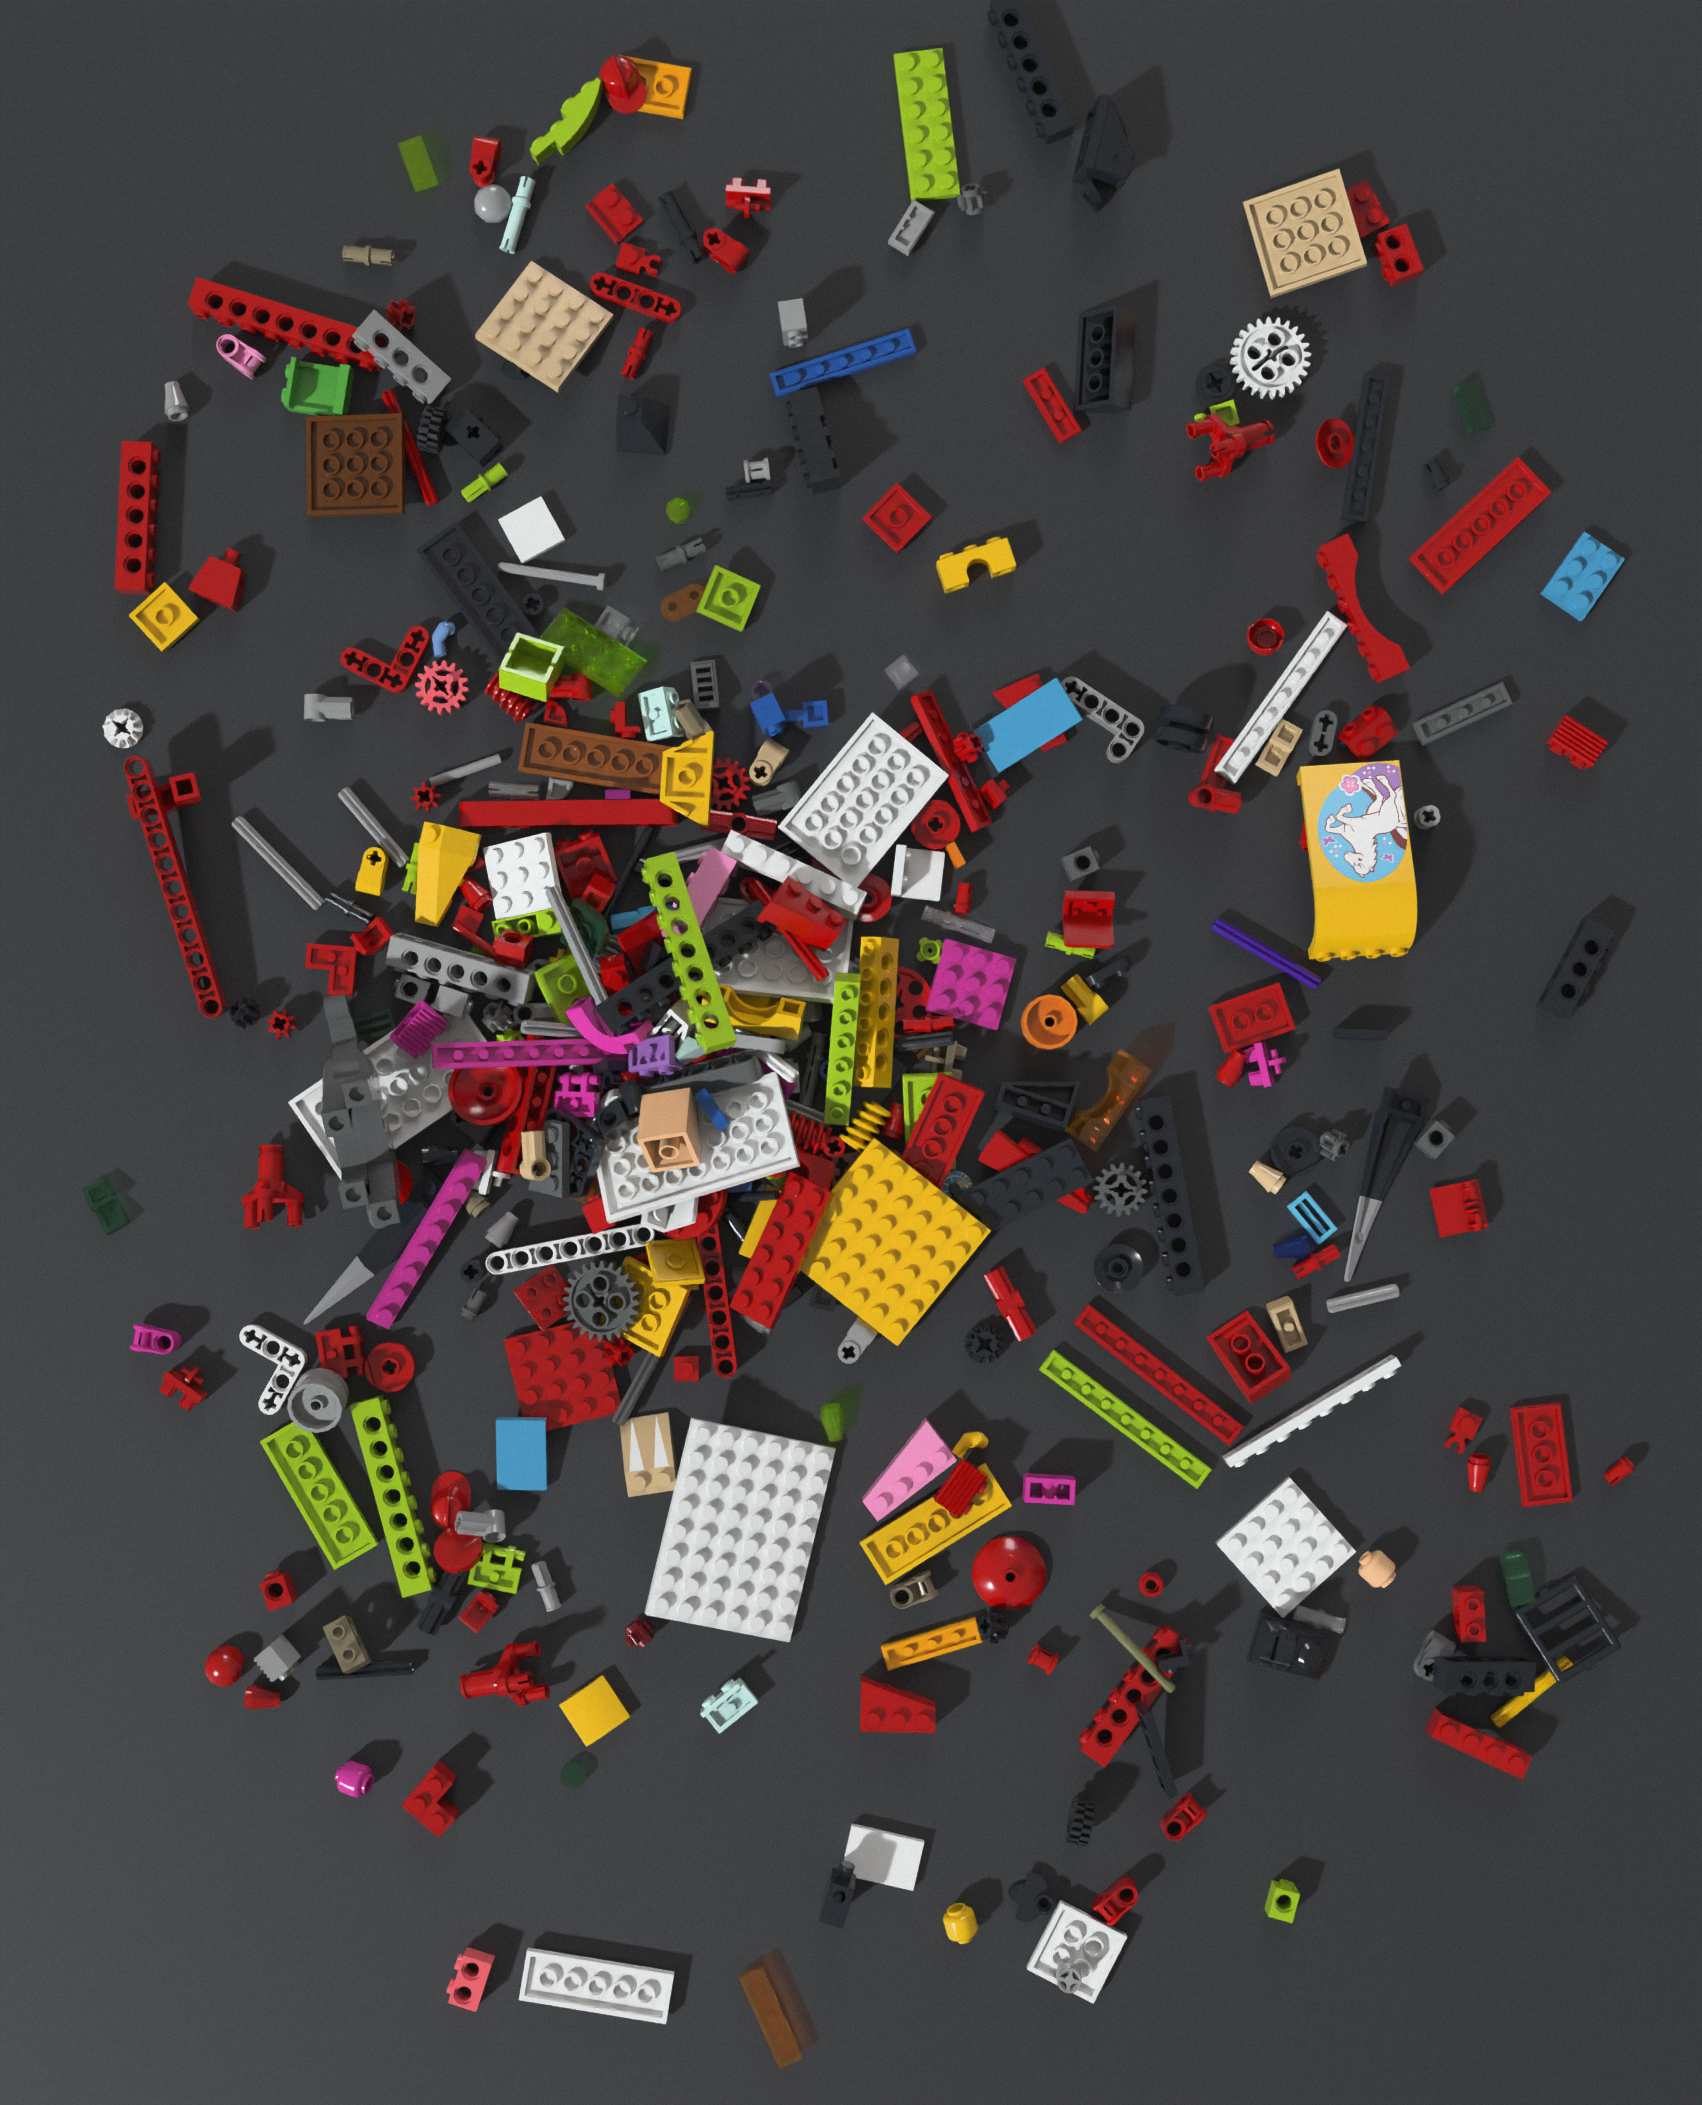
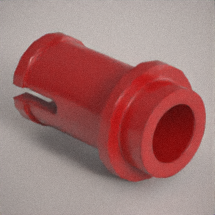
M958 883L956 904L953 905V908H955L954 913L969 915V912L972 911L973 907L970 905L974 885Z
M1627 1457L1619 1458L1620 1462L1602 1474L1612 1487L1629 1473L1634 1474L1633 1470L1636 1467Z

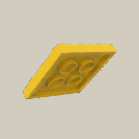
M630 1256L625 1257L622 1266H625L624 1274L632 1272L633 1275L630 1281L639 1282L634 1289L642 1290V1293L636 1297L642 1300L643 1303L636 1305V1308L642 1311L641 1314L633 1315L638 1322L630 1324L632 1328L630 1331L626 1332L623 1330L624 1335L622 1337L654 1355L662 1357L666 1352L691 1289L684 1285L655 1288L651 1268ZM617 1295L616 1304L622 1308L623 1299ZM602 1313L600 1322L605 1324L606 1316Z

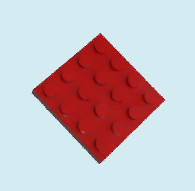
M576 1321L546 1328L544 1331L538 1330L504 1339L522 1417H546L547 1431L613 1415L622 1402L614 1367L606 1360L607 1356L603 1353L607 1339L605 1338V1340L600 1342L597 1335L594 1339L590 1340L589 1332L580 1335L582 1327L573 1329Z

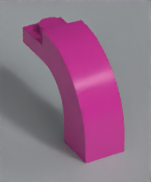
M592 995L578 999L565 1011L572 1024L582 1036L598 1048L615 1054L629 1053L637 1044L646 1040V1034L654 1028L651 1021L647 1019L641 1023L635 1022L629 1025L630 1030L622 1036L614 1035L610 1038L593 1015L596 1004Z

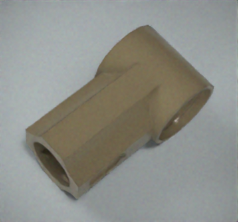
M690 699L680 701L672 709V712L685 730L684 734L688 740L697 739L706 735V732L712 731Z

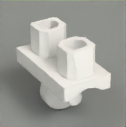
M489 1149L488 1151L474 1152L485 1158L488 1162L483 1170V1175L479 1176L473 1186V1189L479 1190V1194L486 1195L490 1193L493 1176H495L493 1186L501 1187L502 1178L510 1179L511 1174L495 1170L498 1150Z

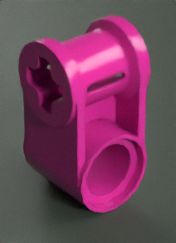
M134 1324L133 1326L135 1335L133 1344L130 1345L131 1350L168 1354L177 1351L181 1346V1336L174 1330L157 1328L146 1324ZM165 1336L171 1340L169 1349L163 1344Z

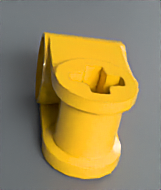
M371 847L365 851L356 880V891L377 896L382 895L389 863V856L383 849ZM378 852L381 862L375 863V861L371 860V856H375Z

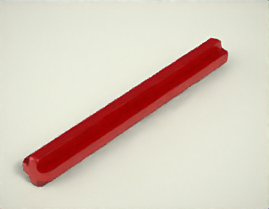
M391 389L383 392L382 398L389 414L402 413L404 415L394 390ZM405 418V454L425 503L428 506H432L438 503L439 499Z
M754 880L747 887L756 900L759 899L765 907L771 896L759 880ZM788 930L784 933L781 932L818 981L821 982L830 975L827 968L810 946L797 939L798 935Z

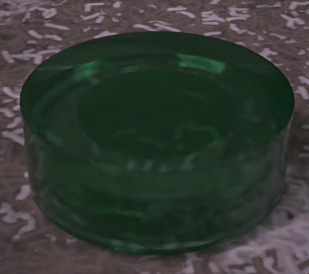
M577 1761L568 1762L562 1768L560 1774L561 1781L568 1788H577L584 1782L586 1770Z

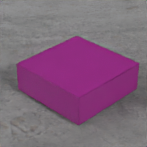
M629 789L605 790V799H632V792Z

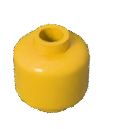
M963 1903L949 1906L943 1916V1923L948 1938L959 1944L970 1942L978 1931V1924L973 1909L965 1906Z

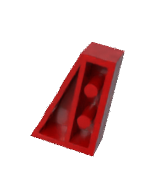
M787 876L774 892L756 919L762 923L766 920L777 925V930L783 933L788 930L798 935V940L823 952L835 941L848 922L839 912L834 911L819 897L813 895L790 876Z

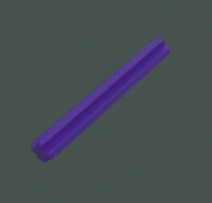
M1216 918L1213 922L1211 929L1312 989H1316L1320 985L1322 978L1226 921Z

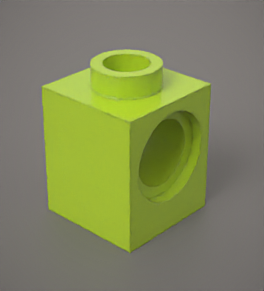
M1280 1879V1882L1272 1880L1264 1908L1268 1917L1293 1923L1300 1893L1296 1886H1294V1883ZM1281 1895L1289 1896L1285 1903H1277Z

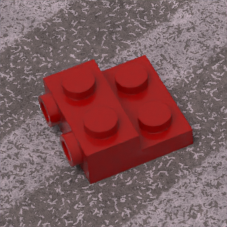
M591 829L583 831L578 835L579 839L571 842L569 838L560 840L555 844L556 847L553 848L556 863L571 898L583 893L594 873L610 882L617 881V876L599 831L594 833Z

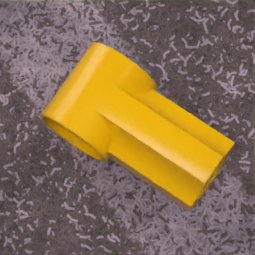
M1075 974L1060 987L1076 1005V1010L1089 1025L1109 1010V1007L1097 993H1093L1078 974Z

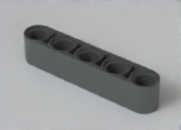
M745 1050L685 1066L683 1069L674 1070V1074L671 1075L655 1074L653 1078L644 1079L641 1085L645 1095L690 1087L694 1098H696L694 1094L703 1087L712 1094L756 1082L763 1077L764 1071L754 1050Z

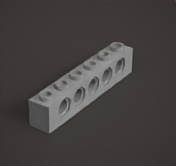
M401 932L390 937L385 964L393 966L395 971L403 973L408 971L414 972L416 977L422 979H438L440 984L446 986H453V984L462 986V990L475 993L479 991L485 993V997L490 999L503 998L514 1006H522V1004L532 1000L536 978L533 974L535 971L498 963L491 958ZM412 952L417 954L418 962L412 959ZM435 958L441 962V969L435 966ZM458 965L463 967L464 976L458 973ZM481 971L487 975V983L482 981L480 977ZM504 978L509 980L511 984L510 990L504 986Z

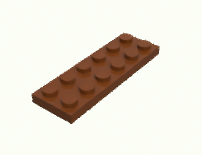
M526 722L518 772L617 789H629L634 792L660 796L663 752L672 747Z

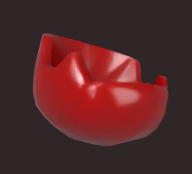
M1259 618L1251 626H1248L1247 643L1251 650L1258 655L1267 656L1277 652L1285 641V632L1282 626L1273 619Z
M230 1645L218 1646L207 1658L205 1674L209 1681L221 1687L231 1686L242 1675L244 1657L235 1647Z

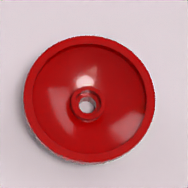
M516 1067L454 1069L448 1084L449 1101L454 1111L466 1122L478 1126H491L506 1120L517 1109L523 1093L522 1078ZM488 1089H492V1095L489 1097L485 1096V1092Z
M1001 1536L990 1540L979 1550L972 1566V1579L977 1593L990 1606L1005 1611L1019 1610L1033 1603L1042 1592L1046 1581V1566L1041 1553L1032 1543L1017 1536ZM1012 1572L1015 1574L1013 1580H1007L1005 1578L1006 1574Z

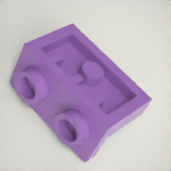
M672 1035L646 1039L637 1044L628 1053L629 1072L638 1074L639 1078H653L654 1074L658 1073L671 1075L674 1074V1070L683 1069V1063L675 1061V1036Z

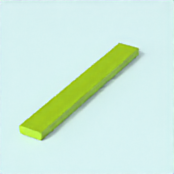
M1054 1349L1039 1367L1041 1372L1196 1489L1199 1488L1212 1469Z

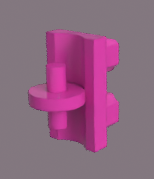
M1266 1041L1255 1043L1253 1047L1244 1050L1248 1054L1245 1062L1258 1061L1260 1068L1258 1071L1248 1073L1250 1085H1264V1087L1275 1085L1271 1065H1273L1275 1074L1282 1073L1280 1063L1287 1062L1286 1057L1278 1058L1277 1049L1269 1050L1270 1060Z

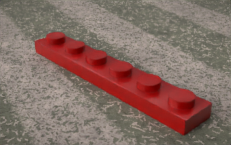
M932 690L912 696L910 700L943 771L949 775L947 780L971 832L994 824L965 761L962 762L957 759L953 753L952 748L954 744L952 741L955 739Z

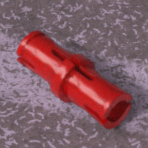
M639 328L633 346L628 349L627 353L629 355L625 365L620 372L626 378L629 373V379L635 380L641 362L645 361L647 357L645 353L654 336L649 330L646 333L645 328Z
M927 1014L925 1017L903 1018L904 1034L954 1031L953 1015L931 1016V1014Z

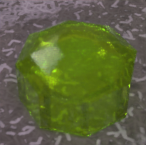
M676 497L668 502L666 514L671 522L681 524L689 518L690 507L685 499Z

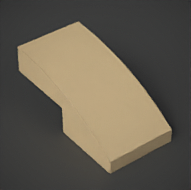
M1281 718L1255 765L1277 776L1303 730Z

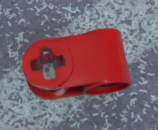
M477 135L474 137L469 170L475 184L480 188L493 184L495 181L497 165L501 156L502 146L500 139Z
M710 228L703 235V250L706 255L718 262L730 273L736 274L750 255V251L743 244L732 239L718 228ZM715 240L718 241V244L714 243L712 246L710 245V242H715Z
M1188 1792L1163 1815L1160 1821L1161 1829L1168 1839L1178 1841L1194 1826L1198 1825L1206 1817L1208 1811L1206 1808H1201L1193 1799V1794ZM1171 1822H1178L1177 1830L1172 1832L1167 1830Z
M1121 1877L1092 1903L1091 1907L1093 1910H1098L1106 1919L1108 1926L1114 1925L1124 1913L1136 1904L1138 1892L1134 1880L1128 1877ZM1125 1888L1132 1890V1893L1128 1896L1120 1894L1121 1890Z

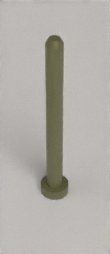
M1102 1603L1097 1606L1090 1614V1617L1093 1620L1098 1618L1167 1692L1172 1693L1176 1689L1172 1681L1160 1671L1150 1658L1106 1614V1607Z

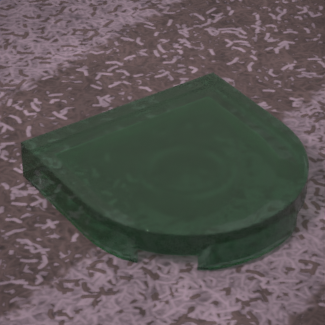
M580 897L575 898L570 908L571 916L589 955H599L606 949L609 942L607 922L597 909ZM562 933L560 941L569 947L564 933Z

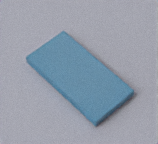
M1056 677L973 732L981 738L984 750L997 771L1001 773L1083 721V718Z

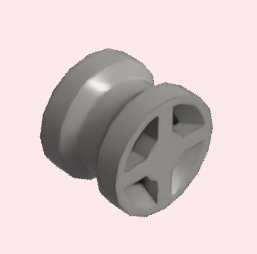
M1063 1962L1057 1967L1056 1979L1059 1988L1065 1993L1076 1992L1082 1984V1977L1078 1966L1072 1962Z

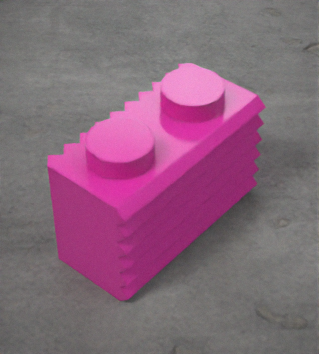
M420 999L389 1037L393 1043L414 1059H418L419 1056L427 1053L432 1040L444 1033L448 1021L441 1013L433 1009L423 999Z

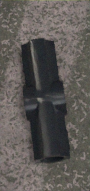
M469 1570L458 1571L459 1573L444 1571L440 1581H437L427 1600L428 1604L416 1625L421 1631L436 1635L447 1612L451 1611L459 1596L458 1591L464 1583Z

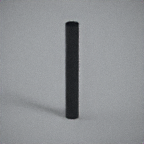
M779 1190L727 1193L726 1203L779 1200L780 1192Z

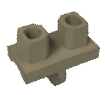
M955 1041L954 1045L942 1046L940 1048L934 1047L933 1055H925L924 1060L931 1062L929 1071L935 1073L952 1072L953 1078L961 1080L962 1070L954 1069L953 1062L954 1059L964 1060L967 1048L957 1044L958 1041Z

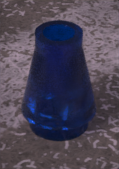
M1299 1234L1278 1244H1273L1276 1259L1305 1258V1256L1311 1255L1307 1235L1301 1236Z

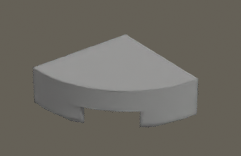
M549 777L546 800H563L570 794L575 782Z

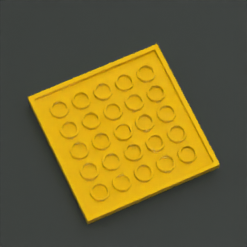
M874 1137L831 1190L835 1195L801 1271L898 1346L991 1230Z

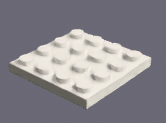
M1289 1476L1215 1542L1282 1618L1356 1553L1353 1547Z

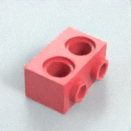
M469 1947L466 1948L463 1955H458L454 1969L458 1970L456 1979H450L446 1993L450 1994L449 2004L477 2012L495 1958L494 1955ZM475 1963L479 1970H470L467 1964ZM460 1987H468L471 1993L463 1994L460 1991Z

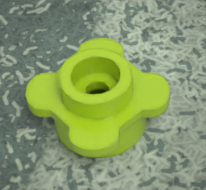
M926 937L921 938L919 941L920 952L917 953V959L921 962L928 960L932 961L933 964H937L940 958V949L943 947L942 941H932Z

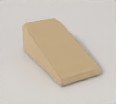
M1284 1296L1266 1304L1284 1353L1308 1344L1295 1306L1289 1296Z

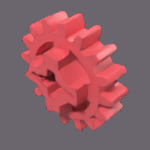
M446 660L442 661L441 666L433 661V668L431 669L424 666L425 675L420 673L417 675L422 681L415 683V686L421 689V691L416 693V696L424 698L420 703L423 706L429 704L428 710L430 712L437 708L439 715H443L445 709L449 714H452L454 706L460 710L459 702H467L463 695L470 692L469 688L464 687L465 684L469 683L468 678H461L465 672L462 669L456 671L457 665L455 663L448 667ZM439 672H448V673H451V674H447L446 676H438V675H437V673H439ZM431 680V687L427 691L428 681ZM437 680L445 685L449 695L440 690L439 684L436 682ZM458 685V692L455 696L454 689L455 686ZM439 699H444L448 701V703L443 704L436 702Z

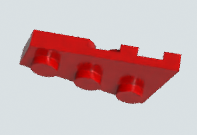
M1035 674L995 691L992 695L1008 709L1041 688L1043 684L1039 675ZM1064 733L1046 743L1040 749L1045 752L1066 743L1067 740Z

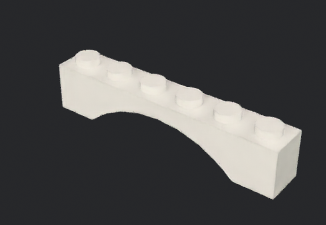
M733 830L730 831L721 850L722 853L735 859L738 862V866L743 869L765 875L782 883L787 876H790L813 895L819 897L834 911L854 920L857 919L865 902L867 892Z

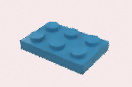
M1584 531L1540 594L1581 622L1625 559Z

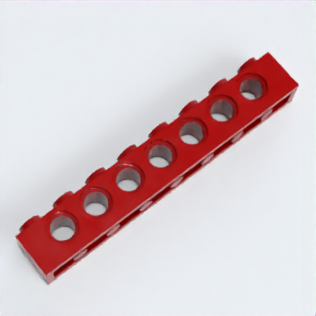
M196 277L188 302V306L196 317L208 320L210 317L218 320L219 324L230 328L232 325L239 326L242 331L251 335H255L258 332L264 334L266 339L273 342H279L280 339L288 342L289 346L302 350V347L312 349V353L321 357H325L328 354L334 356V359L343 364L353 362L358 364L359 368L372 372L373 369L381 371L382 367L374 361V356L368 350L366 352L362 350L360 353L353 352L356 344L352 335L358 327ZM223 300L220 308H213L216 301ZM240 308H246L244 315L236 316ZM270 315L268 322L260 323L262 316ZM293 322L292 329L289 331L283 330L286 323ZM310 330H317V334L313 338H306ZM381 336L375 337L376 345L380 348H385L387 345L386 340ZM332 338H341L340 342L337 345H330V341Z

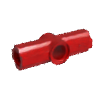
M710 809L709 827L701 825V830L729 834L733 830L748 838L774 842L777 820ZM742 819L746 822V826L742 831H735L732 828L735 820Z
M1003 1266L983 1275L996 1298L994 1300L1004 1319H1007L1018 1341L1035 1334L1037 1330L1025 1309L1026 1305L1018 1290L1014 1289Z

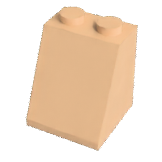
M690 1087L642 1095L637 1140L652 1173L701 1165L698 1110Z

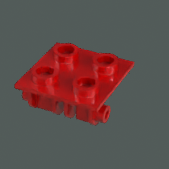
M1478 1179L1429 1189L1440 1238L1473 1230L1481 1231L1488 1227Z
M553 1264L544 1268L513 1291L542 1331L569 1312L563 1309L569 1306V1302L563 1300L564 1297L570 1294L564 1290L569 1285Z

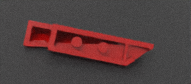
M998 1129L985 1146L978 1160L1000 1172L1043 1149L1024 1136L1018 1143H1015ZM1086 1185L1056 1201L1081 1214H1085L1094 1198L1087 1194L1085 1190Z

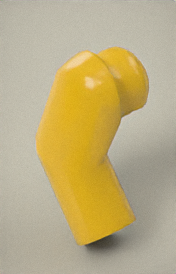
M981 1432L965 1433L952 1452L962 1458L969 1448L979 1447L984 1449L988 1445V1438Z

